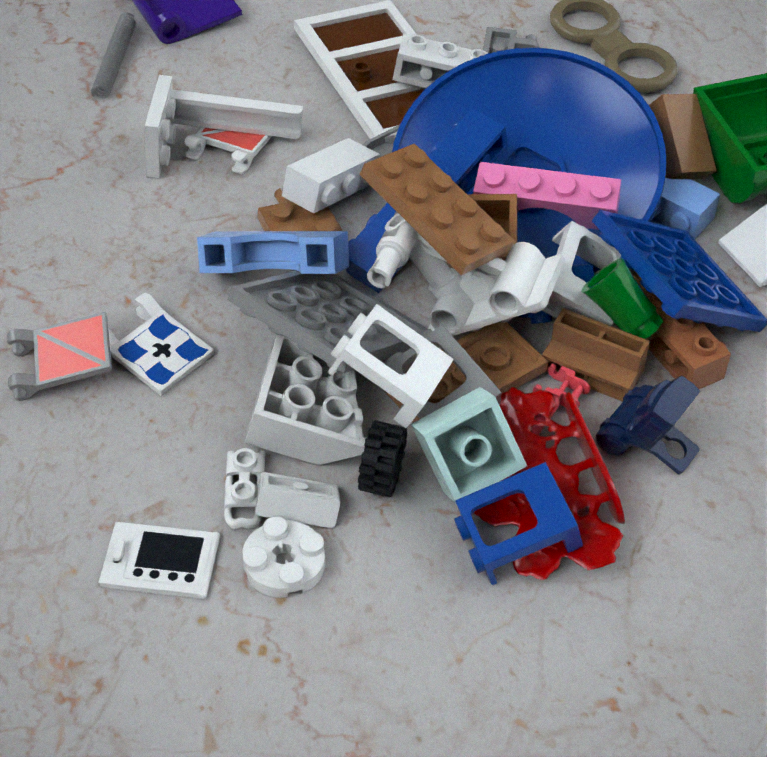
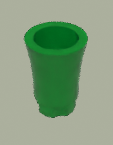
M619 258L601 269L581 290L583 294L610 317L620 330L647 339L664 322L655 311L656 307L632 276L623 258Z

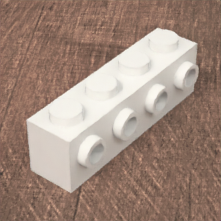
M403 33L392 80L427 88L449 70L488 53L481 49H467L456 46L451 42H438L426 39L421 35Z

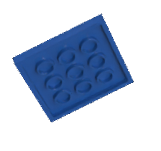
M599 210L593 218L592 222L601 231L600 237L602 240L616 248L621 254L620 258L624 259L627 267L634 270L641 277V285L660 299L663 303L661 308L670 317L677 320L680 318L690 319L699 324L706 322L718 327H733L739 331L761 332L766 327L767 318L687 231L604 210Z

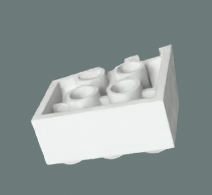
M276 334L244 443L315 465H323L362 455L367 437H363L361 426L363 415L362 410L358 408L355 394L357 383L354 370L346 373L335 371L333 375L327 373L330 369L327 366V362L314 354L300 350L297 344L289 338Z

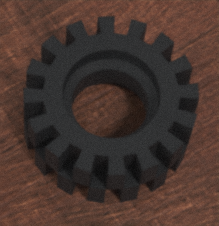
M377 420L372 422L371 428L368 431V438H366L364 443L365 448L361 455L362 462L359 466L358 489L360 491L392 497L399 480V473L401 472L402 461L405 456L407 428Z

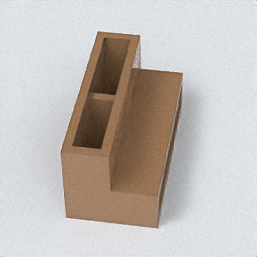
M662 94L649 104L657 118L665 143V178L705 179L716 172L697 95Z
M563 308L553 324L552 339L542 356L548 361V367L552 363L555 364L557 372L562 366L576 372V377L585 380L592 390L623 402L625 394L629 390L632 391L644 371L650 341Z

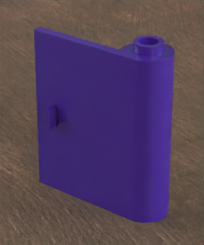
M132 0L157 38L165 44L175 43L242 15V10L234 0Z

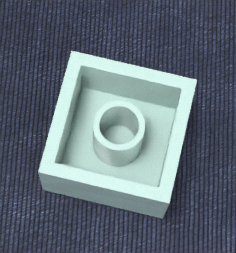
M481 387L411 424L443 492L454 503L459 498L495 484L527 467L496 397Z

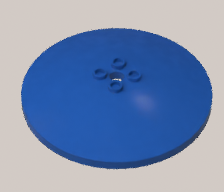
M515 48L489 53L466 61L449 70L429 85L413 102L398 128L392 152L416 144L429 157L436 143L443 141L452 131L455 122L461 117L464 118L474 108L506 128L508 147L494 164L621 179L618 214L648 222L652 221L661 201L666 175V148L659 123L649 104L627 80L615 71L599 62L571 52L547 48ZM475 185L469 190L467 195L474 194ZM546 208L519 210L518 242H527L536 246L545 258L555 256L559 245L552 241L553 237L571 221H575L561 212ZM587 228L600 237V230ZM575 255L572 266L591 263ZM593 265L594 273L601 270L600 268Z

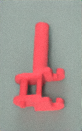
M553 363L548 367V373L552 378L563 384L559 389L547 387L544 390L552 393L555 398V409L550 413V419L560 405L565 407L564 396L566 392L564 391L566 388L574 390L572 396L578 408L580 406L578 401L580 395L588 394L591 390L590 385L585 380L576 377L575 371L562 366L557 372V366ZM536 384L533 392L541 390V385ZM543 414L535 416V420H546ZM533 426L532 432L540 435L545 426Z

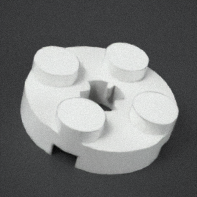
M279 516L270 517L264 522L263 526L250 534L243 546V566L247 573V579L253 588L267 596L285 598L289 597V592H296L301 589L302 593L307 592L319 582L325 570L323 537L309 526L297 521L285 520ZM288 553L291 554L294 560L292 562L285 560V564L277 563L276 555Z

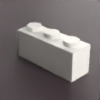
M350 138L342 140L288 165L282 197L312 213H316L370 186L359 174L365 163L379 158L380 154Z

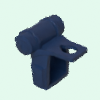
M683 376L672 381L666 379L653 387L651 385L634 387L632 391L629 390L625 394L623 402L611 417L606 418L601 423L600 430L596 434L599 447L610 455L619 456L627 449L635 446L653 454L677 474H682L700 449L675 427V423L694 401L700 390ZM662 438L667 441L678 442L684 449V457L682 459L672 457L667 452L666 444L661 441Z

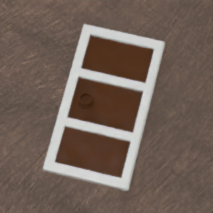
M391 0L294 20V30L370 139L401 124L413 102L426 88L392 80L403 33L408 35H417V33ZM397 132L385 137V142L388 144L394 143Z

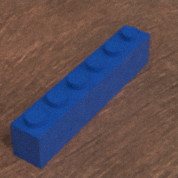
M472 108L464 118L461 117L455 122L452 131L443 141L436 143L429 158L467 194L475 185L479 163H494L508 147L506 128L499 122ZM388 203L378 214H374L369 218L365 228L355 239H351L348 242L349 267L346 268V272L377 293H380L383 288L372 285L367 278V273L377 258L376 247L386 231L385 226L396 212ZM399 267V268L396 269V271H395L393 277L396 275V273H397L402 267Z

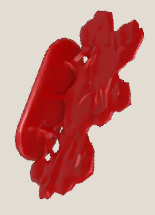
M511 387L508 391L502 393L499 406L527 467L509 477L546 462L578 524L583 547L568 553L563 542H557L512 561L514 570L519 575L525 577L531 575L536 579L545 580L560 566L562 557H568L587 570L615 563L616 556L614 552L620 547V542L624 535L618 528L602 522L597 516L600 505L606 502L615 521L618 524H625L623 508L609 471L572 394L568 392L564 396L565 408L570 424L562 426L550 419V413L555 409V398L552 393L543 390L524 393L515 387ZM543 414L546 420H535V416ZM547 426L549 433L552 431L556 433L546 437L539 436L532 432V427ZM576 437L586 460L573 465L563 464L556 454L558 444L563 438ZM555 440L552 447L546 448V441ZM591 469L601 494H580L578 491L580 471ZM522 493L508 496L473 513L494 527L508 524L518 526L519 529L516 536L535 528L538 523L525 495ZM589 506V513L583 517L578 516L579 510Z

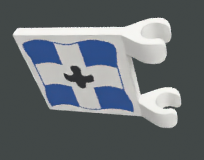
M143 293L135 299L136 304L139 305L136 308V314L141 319L146 320V322L120 341L108 328L111 357L161 396L213 356L214 349L162 310L150 294Z

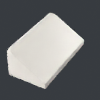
M263 472L259 478L255 512L258 516L269 518L279 516L285 520L297 521L303 524L334 528L341 503L339 486Z

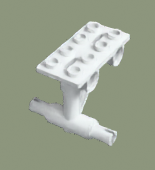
M396 211L385 226L386 231L376 247L377 258L372 268L369 269L367 278L372 285L378 288L388 287L396 269L405 265L410 258L429 283L428 288L437 299L429 316L430 325L428 329L434 331L443 325L454 337L468 331H478L484 326L497 322L505 323L514 317L526 313H537L543 310L549 303V298L559 279L565 259L561 254L545 258L536 246L527 242H518L512 246L505 261L495 258L461 276L454 268H449L445 262L446 260Z

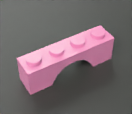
M480 162L473 193L517 194L518 211L526 208L551 209L569 216L581 226L599 230L592 222L599 210L618 214L621 179Z

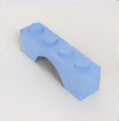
M214 231L197 237L199 273H237L260 269H290L299 271L301 274H336L349 267L348 231Z

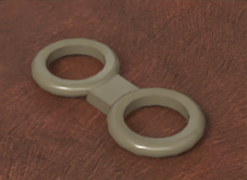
M562 0L550 12L551 25L559 35L578 43H591L590 47L605 60L604 65L627 80L638 92L651 93L660 91L671 85L678 74L677 63L670 53L655 45L633 43L618 30L621 26L620 14L613 5L606 1ZM573 10H591L604 16L608 23L598 29L585 30L566 23L563 16ZM632 56L646 57L658 62L663 67L664 72L657 77L649 79L636 78L624 73L619 68L618 63L624 58Z

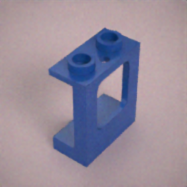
M546 462L455 500L461 515L454 518L457 529L463 541L471 539L474 548L468 550L474 567L477 573L486 572L491 585L497 583L493 572L494 569L562 541L568 553L583 547L578 524ZM513 494H524L538 521L536 527L493 546L484 544L472 519L474 511Z

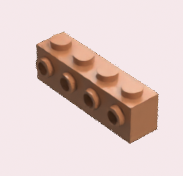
M629 268L640 288L656 307L655 311L664 321L659 329L646 339L650 341L648 348L674 379L683 376L698 389L724 379L731 356L726 345L712 334L704 322L699 324L684 318L677 320L666 314L661 308L663 303L655 294L647 291L640 283L641 277Z

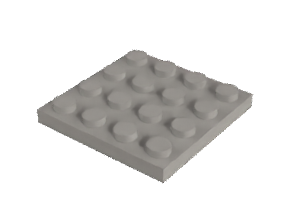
M293 271L232 286L228 296V301L238 306L243 314L262 321L269 326V330L273 333L289 338L297 344L300 350L314 354L327 362L329 368L336 361L331 352L344 335L351 339L353 336L347 332L360 313L368 316L376 304L418 334L428 330L426 327L337 274H301L299 271ZM376 323L369 327L360 340L361 347L380 361L391 357L397 352L404 353L411 348L408 344ZM343 361L336 372L346 373L355 369Z

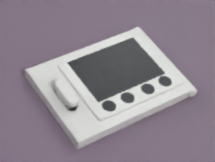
M115 522L98 582L99 587L206 599L220 533Z

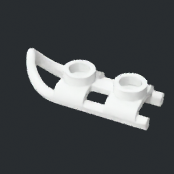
M242 448L235 453L234 451L227 452L224 518L227 525L232 529L241 527L253 529L262 519V516H258L256 512L255 516L251 519L243 517L233 519L232 507H256L260 474L265 472V451L255 453L249 448ZM234 475H239V481L233 484ZM250 475H257V485L250 481Z

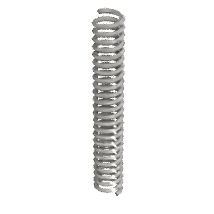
M122 13L119 16L91 89L93 97L95 94L101 98L110 96L136 26V21L132 18L134 15L131 13Z

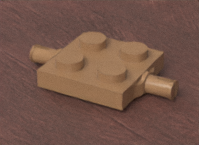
M281 188L277 189L274 193V197L279 204L258 208L257 219L264 231H343L329 207L312 213L282 197Z

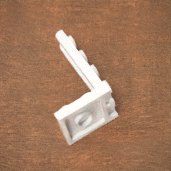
M159 75L145 122L146 177L159 179L163 165L168 166L170 160V146L168 144H174L176 136V125L174 124L297 139L301 136L303 106L174 90L172 76Z

